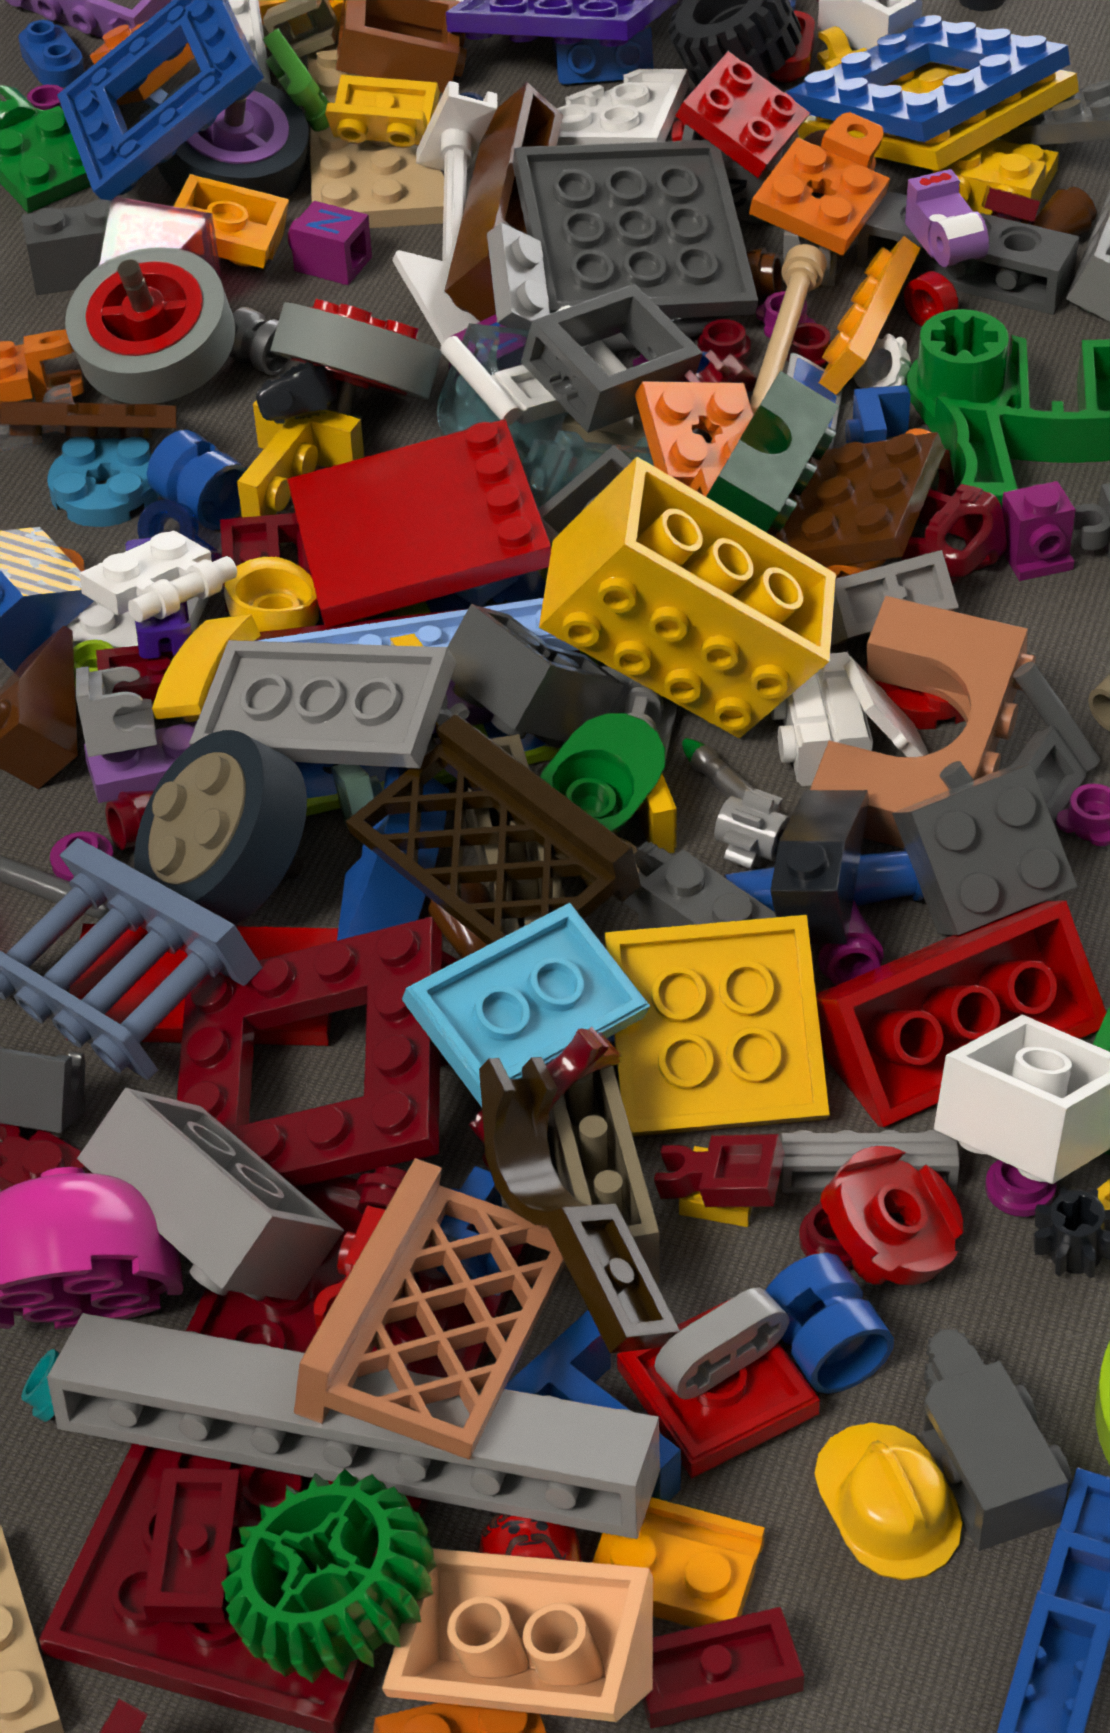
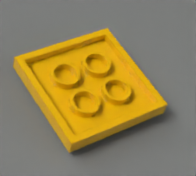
M807 915L605 932L606 950L650 1005L643 1019L614 1034L615 1049L622 1056L619 1057L620 1063L617 1064L619 1091L632 1137L828 1119L830 1114Z

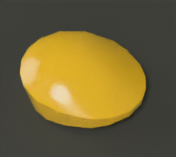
M280 557L250 559L236 566L238 571L236 578L225 582L224 598L229 615L233 617L252 614L259 632L315 626L319 621L320 608L312 577L302 567Z

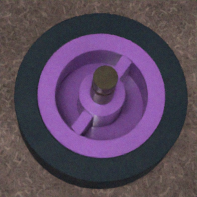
M189 81L173 89L166 96L163 102L167 100L170 96H172L175 92H177L180 88H182ZM260 81L249 96L232 103L217 116L215 122L208 129L196 132L178 147L176 153L168 161L157 164V167L164 180L179 194L189 175L192 174L287 198L296 190L303 177L309 134L308 123L300 107L295 105L286 93L269 83Z

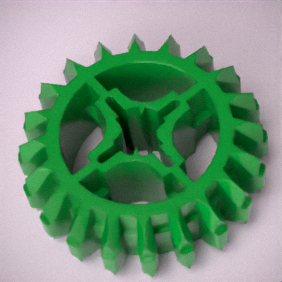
M344 1469L330 1485L328 1480L315 1473L307 1490L298 1492L286 1485V1500L275 1508L260 1504L262 1521L257 1526L239 1528L242 1539L241 1543L244 1547L226 1554L229 1564L228 1570L231 1575L221 1582L225 1591V1599L229 1603L226 1607L230 1615L229 1621L238 1635L243 1637L242 1642L255 1658H260L263 1663L268 1662L273 1670L280 1672L285 1678L297 1671L300 1676L314 1683L327 1667L331 1674H335L344 1680L350 1662L356 1659H360L361 1662L374 1668V1650L385 1642L401 1648L400 1633L397 1629L404 1623H420V1607L416 1601L434 1594L431 1586L432 1580L428 1573L437 1565L434 1560V1551L429 1544L430 1539L427 1536L429 1532L419 1513L414 1512V1509L403 1493L398 1492L394 1486L387 1488L384 1482L379 1481L373 1474L359 1481L357 1477L352 1476ZM377 1547H378L377 1554H376V1557H375V1559H374V1557H373L372 1555L374 1554V1552L376 1551V1549H377Z

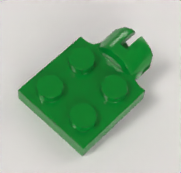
M0 85V94L6 99L4 102L0 99V184L28 214L90 187L91 185L60 106L48 110L37 109L16 88Z

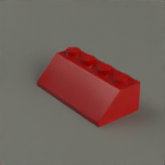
M1066 900L1039 902L963 934L947 937L816 994L821 1044L827 1060L878 1127H885L938 1103L946 1055L1021 1015H1025L1080 1039L1098 1031L1107 1013Z

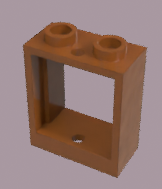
M343 0L339 17L336 70L366 77L435 82L438 84L439 91L443 93L448 82L452 81L453 75L462 76L466 61L467 48L463 47L465 33L447 32L446 12L460 3V1Z

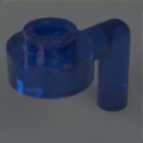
M159 500L147 506L140 515L137 529L139 539L152 538L157 534L164 533L165 523L173 518L179 523L180 534L211 551L212 562L222 558L221 552L198 537V520L194 512L187 505L178 501Z

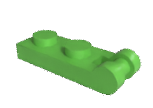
M277 28L262 39L272 53V56L265 61L293 103L304 108L306 111L305 118L310 127L318 132L330 127L325 114L327 103L330 102Z

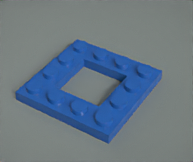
M172 0L58 93L57 96L93 192L101 200L112 201L118 195H124L131 191L139 178L155 165L168 161L176 153L178 147L196 132L208 129L215 122L217 116L232 103L249 96L256 88L257 83L265 77L228 0ZM186 43H189L201 72L128 130L116 100L127 91L131 92L138 89L145 82L149 73L164 61L176 58L184 50Z
M930 15L916 19L912 23L913 27L901 33L889 34L879 38L876 46L864 52H855L844 56L841 59V64L829 70L817 71L807 75L804 83L786 91V93L795 102L809 111V115L834 121L840 115L851 112L881 125L884 133L926 142L1070 65L1068 45L1046 41L1044 36L1024 37L1013 35L1008 29L988 30L976 27L973 22L952 23L942 21L940 16ZM929 62L971 70L967 73L947 77L944 79L942 86L929 93L916 94L903 91L897 85L884 86Z

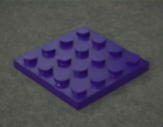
M463 0L446 12L447 32H464L465 38L471 40L487 39L494 34L509 35V40L514 42H528L536 40L538 36L554 37V42L558 44H575L583 41L584 38L599 39L600 45L615 47L627 44L629 39L638 32L645 30L649 23L661 17L662 13L669 7L676 5L678 0Z

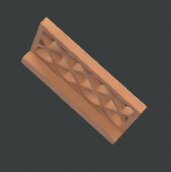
M415 1158L299 1363L294 1414L323 1424L327 1414L332 1409L470 1460L566 1263L547 1225H534L511 1210L440 1186L442 1167ZM445 1215L475 1225L479 1235L449 1242L440 1224ZM527 1243L550 1251V1254L546 1260L518 1267L508 1247ZM491 1253L501 1272L470 1280L460 1260ZM443 1265L454 1285L422 1293L413 1278V1274ZM512 1290L521 1304L522 1310L492 1318L481 1298ZM465 1303L475 1323L443 1332L432 1311ZM416 1316L427 1337L394 1346L384 1328L386 1324ZM509 1335L507 1341H505L503 1336ZM487 1342L497 1360L496 1363L465 1372L454 1350ZM375 1346L377 1351L371 1352ZM437 1355L449 1377L415 1386L404 1364ZM388 1369L399 1391L376 1397L352 1387L358 1377ZM482 1389L480 1395H478L476 1390ZM459 1395L470 1414L464 1427L461 1428L432 1417L426 1404Z

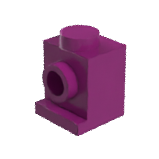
M1059 482L1037 484L1031 487L1003 492L1002 513L1007 538V547L1003 555L1018 580L1024 581L1073 570L1074 560L1070 555L1075 508Z

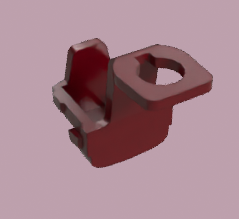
M945 449L938 467L939 484L937 491L929 489L918 517L919 522L928 525L925 529V538L910 537L901 558L903 561L942 550L953 586L959 578L969 575L973 570H980L986 565L994 564L1006 551L1007 538L1002 508L994 494L985 492L982 488L961 484L952 496L955 483L950 453ZM951 533L963 537L966 546L961 551L950 547L945 541V535Z

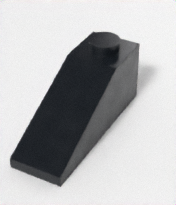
M804 790L779 840L770 890L776 917L807 915L810 944H847L869 803L868 790Z

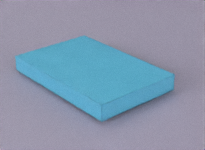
M571 903L406 988L402 998L404 1004L481 1107L479 1068L489 1058H500L510 1079H522V1067L531 1057H542L545 1065L549 1064L572 1041L578 1029L588 1030L592 1026L597 1033L602 1032L608 1038L643 1019L650 1007L649 1003Z

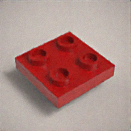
M728 51L684 100L675 116L759 178L799 130L810 112L795 102L790 95L782 92L755 72L749 64L739 60Z

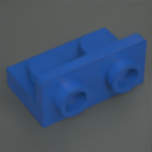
M647 25L645 30L634 35L628 40L627 44L615 47L602 46L599 44V39L584 38L583 41L575 44H558L554 42V37H552V47L557 59L558 81L561 84L623 80V75L635 70L654 69L651 27Z

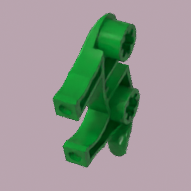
M957 309L941 312L928 319L921 328L918 358L913 362L908 371L907 386L911 395L910 402L931 432H938L944 448L950 453L956 489L961 484L982 488L983 491L994 494L1002 508L1003 492L1017 490L1010 459L1053 463L1110 461V339L1082 340L1077 376L1078 412H1064L1063 401H1052L1051 411H1037L1030 408L1027 339L1011 335L1009 356H1007L1009 335L1003 323L998 319L976 310Z

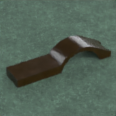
M531 1057L522 1067V1079H510L500 1058H489L479 1068L485 1154L496 1189L512 1212L534 1225H547L610 1354L662 1348L680 1330L616 1203L600 1205L580 1203L562 1186L551 1164L547 1141L549 1108L558 1088L542 1057Z

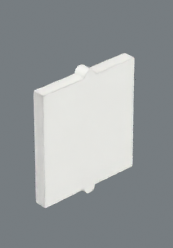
M853 658L848 661L843 667L864 712L907 757L928 755L929 753L915 724Z

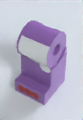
M952 169L908 179L905 224L931 258L934 257L942 267L952 266L972 258H983L988 254L989 237L985 221L980 213L971 210L960 195V180Z

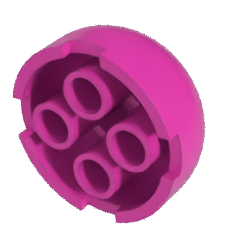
M61 1167L47 1170L41 1174L40 1178L18 1183L0 1192V1328L9 1329L14 1326V1315L23 1316L25 1320L31 1322H54V1329L75 1327L82 1313L113 1319H129L160 1309L159 1294L167 1291V1295L182 1294L183 1282L180 1251L176 1250L158 1232L150 1205L144 1196L128 1182L110 1175L85 1173L81 1168Z

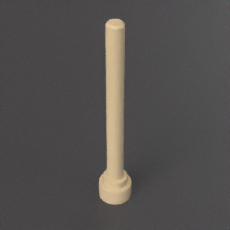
M808 244L796 245L786 255L782 267V277L787 285V289L750 400L753 416L779 372H783L807 293L818 288L823 281L827 260L823 252L815 246Z

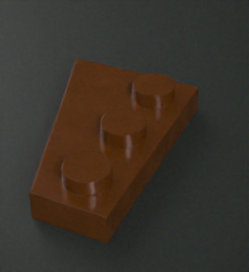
M0 401V424L9 425V435L43 436V425L65 426V436L98 437V427H120V437L153 438V428H176V406L162 404Z

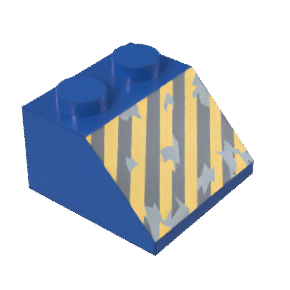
M40 527L0 531V658L13 672L63 625L67 626L94 602V600L82 594L81 571Z

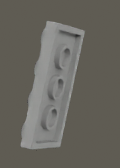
M228 640L189 744L192 745L199 739L217 731L235 730L278 751L293 762L421 768L457 661L448 647Z

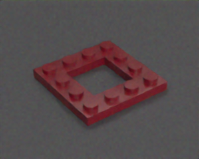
M432 917L259 960L258 962L262 969L245 986L220 972L215 977L207 975L185 997L177 1101L201 1106L294 1187L439 1154L440 1051L402 1001L407 987L441 970L442 932ZM367 1004L364 1096L249 1123L255 1031Z

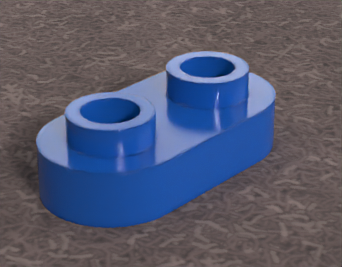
M37 20L31 22L19 34L22 58L41 84L56 85L64 88L85 72L82 53L61 26L49 20Z

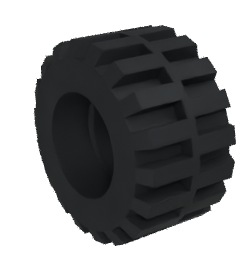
M683 0L679 4V8L673 12L670 18L671 23L668 25L669 37L695 87L700 84L728 51L739 60L749 64L763 78H768L769 75L785 65L787 59L793 56L797 50L795 46L800 43L802 37L800 23L789 0Z

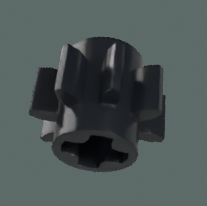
M1065 1187L1059 1188V1196L1054 1200L1051 1207L1037 1204L1035 1208V1226L1039 1230L1034 1233L1035 1255L1050 1253L1051 1259L1055 1264V1274L1058 1276L1069 1272L1074 1274L1085 1273L1089 1278L1095 1277V1267L1100 1263L1102 1257L1110 1260V1209L1104 1210L1101 1201L1098 1199V1190L1092 1189L1090 1192L1080 1190L1068 1191Z

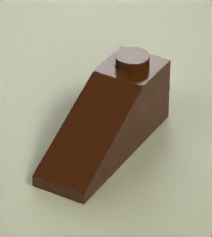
M64 625L31 653L0 689V769L36 789L42 787L78 756L73 631Z

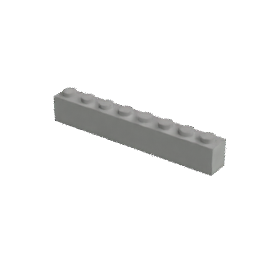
M82 1313L47 1376L57 1429L312 1478L316 1473L328 1481H334L344 1469L352 1476L357 1477L359 1481L373 1474L379 1481L384 1482L387 1488L394 1486L398 1492L407 1496L638 1539L660 1472L659 1417L635 1413L625 1409H612L568 1401L553 1396H540L504 1389L470 1460L332 1409H330L323 1424L294 1414L299 1363L305 1353L274 1348L264 1344H252L207 1336L192 1331L185 1332L135 1323L125 1319H113ZM388 1369L358 1377L352 1387L376 1397L399 1391ZM408 1371L415 1386L442 1379ZM482 1389L476 1390L478 1395H480ZM459 1395L426 1404L432 1417L461 1428L464 1427L470 1415Z

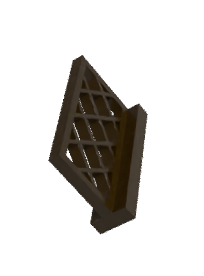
M456 713L437 728L441 743L424 756L421 768L408 769L346 821L349 832L487 945L506 936L505 919L543 917L571 903L584 920L612 895L623 903L641 887L633 850L630 845ZM443 769L457 779L456 793L423 795L424 785ZM494 807L500 812L499 826L465 829L466 809ZM455 810L454 829L420 832L422 812ZM410 813L408 833L380 834L373 828L387 815ZM537 841L544 846L543 861L508 863L509 843ZM498 844L497 864L463 866L464 846ZM453 847L451 867L424 869L418 864L419 849ZM401 850H407V855ZM554 855L557 856L560 860H554ZM582 876L591 883L577 897L553 898V877ZM543 878L542 899L506 901L508 880ZM496 881L495 902L467 904L461 899V884ZM488 920H494V925Z

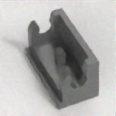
M0 1048V1123L62 1133L85 1112L84 1085L86 1065L84 1054L70 1051L68 1056L59 1054L54 1057Z

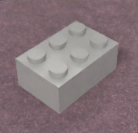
M125 1087L77 1158L93 1174L114 1176L134 1186L150 1205L158 1232L176 1250H179L193 1263L190 1274L201 1285L222 1296H226L229 1291L244 1293L258 1301H263L266 1296L296 1301L344 1232V1229L201 1106Z

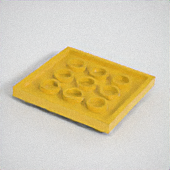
M929 62L884 86L897 85L903 91L916 94L929 93L942 86L944 79L947 77L967 73L971 70ZM1059 70L926 142L883 133L881 145L873 157L939 171L1078 93L1077 73ZM808 115L798 130L799 138L803 140L812 132L828 130L834 121ZM859 131L848 132V134L854 138L865 137V135Z

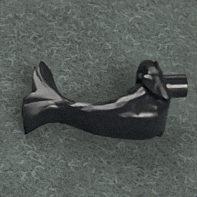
M313 362L300 363L297 367L293 366L290 370H286V373L280 374L279 378L273 381L268 379L264 382L262 388L256 393V401L264 419L284 424L285 420L292 418L304 419L305 417L312 418V416L326 414V411L329 410L328 405L337 398V386L331 371L324 366H314Z

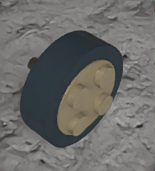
M222 730L199 739L173 762L153 791L143 813L136 837L134 869L234 925L249 917L270 897L283 877L290 880L295 879L303 868V859L296 855V851L305 825L307 793L305 782L298 766L287 756L239 731Z

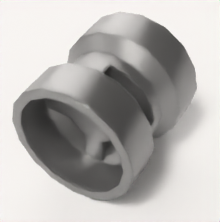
M241 307L233 312L235 339L229 357L242 363L251 361L254 368L268 375H277L282 372L291 360L270 351L279 321L276 319L267 321L265 315L249 307Z

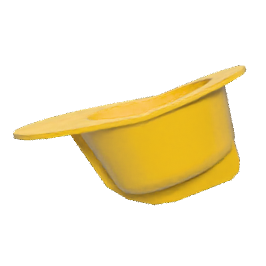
M872 1422L849 1426L832 1436L818 1453L814 1475L820 1496L838 1527L845 1544L860 1564L879 1576L904 1581L927 1577L948 1563L959 1546L962 1528L959 1508L945 1480L944 1474L935 1463L930 1452L914 1435L893 1425Z

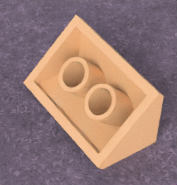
M433 1549L434 1560L437 1566L428 1574L432 1580L431 1586L434 1594L416 1601L420 1607V1623H404L401 1625L399 1631L401 1648L394 1647L382 1687L386 1697L617 1722L653 1688V1576L649 1568Z

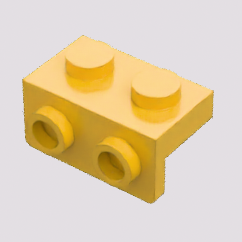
M340 75L335 103H327L325 114L333 137L341 138L351 143H361L365 140L389 142L398 147H410L414 144L419 145L438 105L440 91L438 84L435 82Z

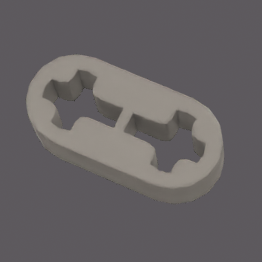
M760 1287L750 1288L671 1337L656 1357L654 1365L656 1372L679 1398L684 1400L695 1398L771 1350L787 1330L789 1324L788 1314L766 1290Z

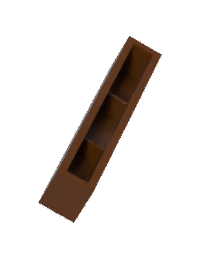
M528 82L497 108L480 142L444 290L460 310L469 312L480 322L496 314L487 233L498 224L504 223L527 234L512 163L514 148L557 146L563 120V114Z

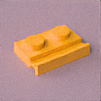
M651 1497L638 1539L602 1533L592 1563L649 1568L653 1576V1616L694 1628L742 1615L755 1574L758 1556L764 1546L765 1527Z

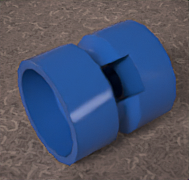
M186 429L176 431L167 436L155 448L149 460L147 479L148 485L156 494L173 506H179L186 515L203 527L217 530L221 529V519L238 518L241 515L237 481L248 468L227 453L219 451L215 445L196 432Z
M820 1253L805 1257L781 1271L768 1285L766 1292L789 1317L787 1330L781 1339L786 1345L792 1346V1356L817 1392L830 1394L854 1387L873 1375L887 1361L893 1350L894 1337L870 1302L863 1300V1291L838 1255Z

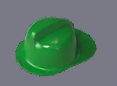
M606 713L587 720L574 731L551 762L544 768L540 778L616 835L624 828L627 821L634 815L657 785L665 768V748L658 732L644 720L626 713Z

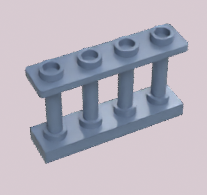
M77 838L60 854V857L74 876L69 882L72 889L6 954L0 951V998L6 1000L10 995H13L21 1008L41 1024L48 1018L51 1019L58 1031L75 1046L81 1048L88 1042L101 1060L114 1071L121 1073L127 1067L146 1080H149L158 1069L140 1043L207 975L215 977L220 972L245 986L262 969V966L234 924ZM103 905L110 910L44 976L29 968L90 907L97 910ZM139 927L147 930L148 934L82 1000L66 991L128 929L133 932ZM180 949L187 953L188 957L121 1024L105 1015L166 952L175 954Z

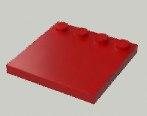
M506 419L492 423H477L470 426L467 430L287 478L325 628L549 567L551 545Z

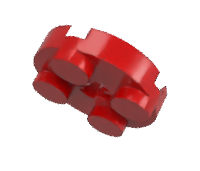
M871 1146L855 1153L823 1189L820 1202L823 1210L828 1215L837 1239L852 1257V1265L858 1276L874 1285H881L887 1280L901 1285L922 1284L933 1279L954 1260L958 1251H955V1240L963 1234V1217L954 1194L936 1171L927 1164L918 1171L909 1163L899 1160L906 1152L890 1146ZM886 1208L890 1213L899 1212L905 1222L901 1225L894 1221Z

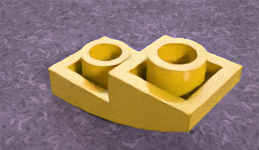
M252 614L206 620L189 636L172 659L158 688L152 706L156 720L183 717L185 722L198 721L228 640L255 641L261 636Z

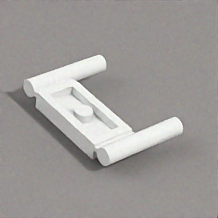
M569 305L563 306V307L560 308L558 311L563 310V309H566V308L571 307V306H569ZM451 336L442 343L440 347L441 353L500 420L506 419L507 425L514 423L516 420L523 425L567 412L524 365L498 371L494 375H490L457 336ZM602 340L581 347L608 376L627 370Z

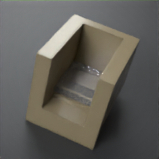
M288 0L269 8L263 18L264 38L278 28L298 58L334 44L338 37L339 22L329 0Z

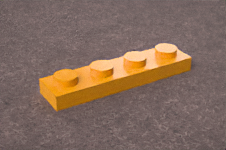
M905 236L902 237L891 252L883 247L870 262L865 271V274L868 276L851 298L854 304L837 326V330L840 332L832 340L822 356L828 362V365L819 383L835 395L839 393L866 362L921 249Z

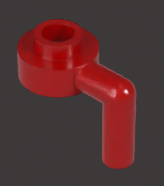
M926 272L909 282L905 288L904 301L911 318L921 327L934 315L958 309V297L954 285L938 272Z

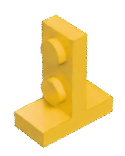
M257 401L253 403L257 441L258 447L263 450L237 481L242 518L275 515L278 511H282L288 504L291 496L287 478L313 472L316 464L331 467L364 458L361 419L328 410L326 414H320V416L305 417L304 419L292 418L285 420L284 424H278L264 419L260 413Z

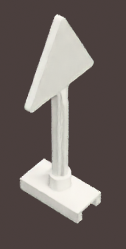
M452 81L448 82L417 147L416 164L444 171L442 261L400 250L396 251L392 260L441 345L450 336L480 322L469 312L460 310L444 290L466 204L467 168L497 110L496 93L488 91L483 101L459 95V83Z

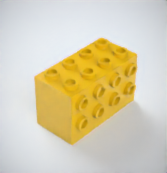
M636 457L553 540L539 628L740 739L829 662L836 573L646 461Z

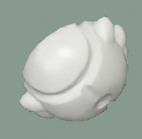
M886 334L883 339L877 337L866 362L853 375L856 384L860 388L905 385L907 374L910 370L909 367L911 366V359L906 351V340L903 337L895 339L891 334Z

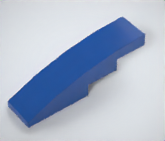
M389 767L385 773L384 789L410 768ZM432 778L424 785L423 795L449 793L450 789ZM446 811L422 812L420 832L444 830ZM410 813L387 815L373 828L380 834L408 833ZM363 844L362 857L345 873L337 940L418 920L426 895ZM439 848L419 849L418 864L424 869L434 868ZM401 850L407 855V850Z
M1076 1468L1060 1528H1057L1040 1591H1037L997 1733H1085L1110 1646V1477Z

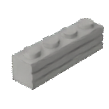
M807 1130L782 1133V1146L785 1152L781 1169L782 1193L822 1192L832 1181L837 1171L855 1153L871 1146H890L906 1152L899 1160L909 1163L918 1171L927 1164L943 1178L952 1192L957 1191L959 1173L957 1140L936 1130H928L923 1133H899L895 1130H885L880 1133H856L851 1130H842L837 1133H812Z

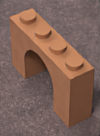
M885 596L867 642L868 675L875 681L929 693L948 701L949 704L959 711L967 725L962 733L945 748L918 757H896L829 740L810 790H868L869 803L863 838L905 849L892 813L948 791L949 789L939 776L945 767L953 762L961 761L973 780L999 771L1001 754L995 751L1000 738L1010 740L1018 714V704L1013 703L1017 690L1023 691L1014 679L1013 673L1027 662L1033 661L1035 663L1036 659L1034 655L1027 654L1028 629Z

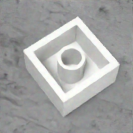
M1021 1015L946 1055L934 1130L958 1140L960 1145L970 1152L988 1154L1018 1168L1020 1174L1026 1178L1053 1184L1110 1149V1052L1025 1015Z

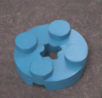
M88 437L71 438L63 444V454L52 463L48 472L47 481L53 506L56 510L58 506L66 510L68 520L84 526L106 527L127 522L130 520L129 511L140 507L143 503L145 511H147L155 504L159 497L148 485L147 469L152 454L149 443L141 437H129L126 439L103 438L96 440ZM107 480L106 484H96L99 481Z

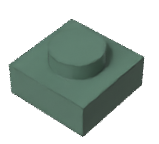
M339 764L332 766L331 770L344 825L348 828L346 821L383 790L377 776L369 777V774L360 765Z

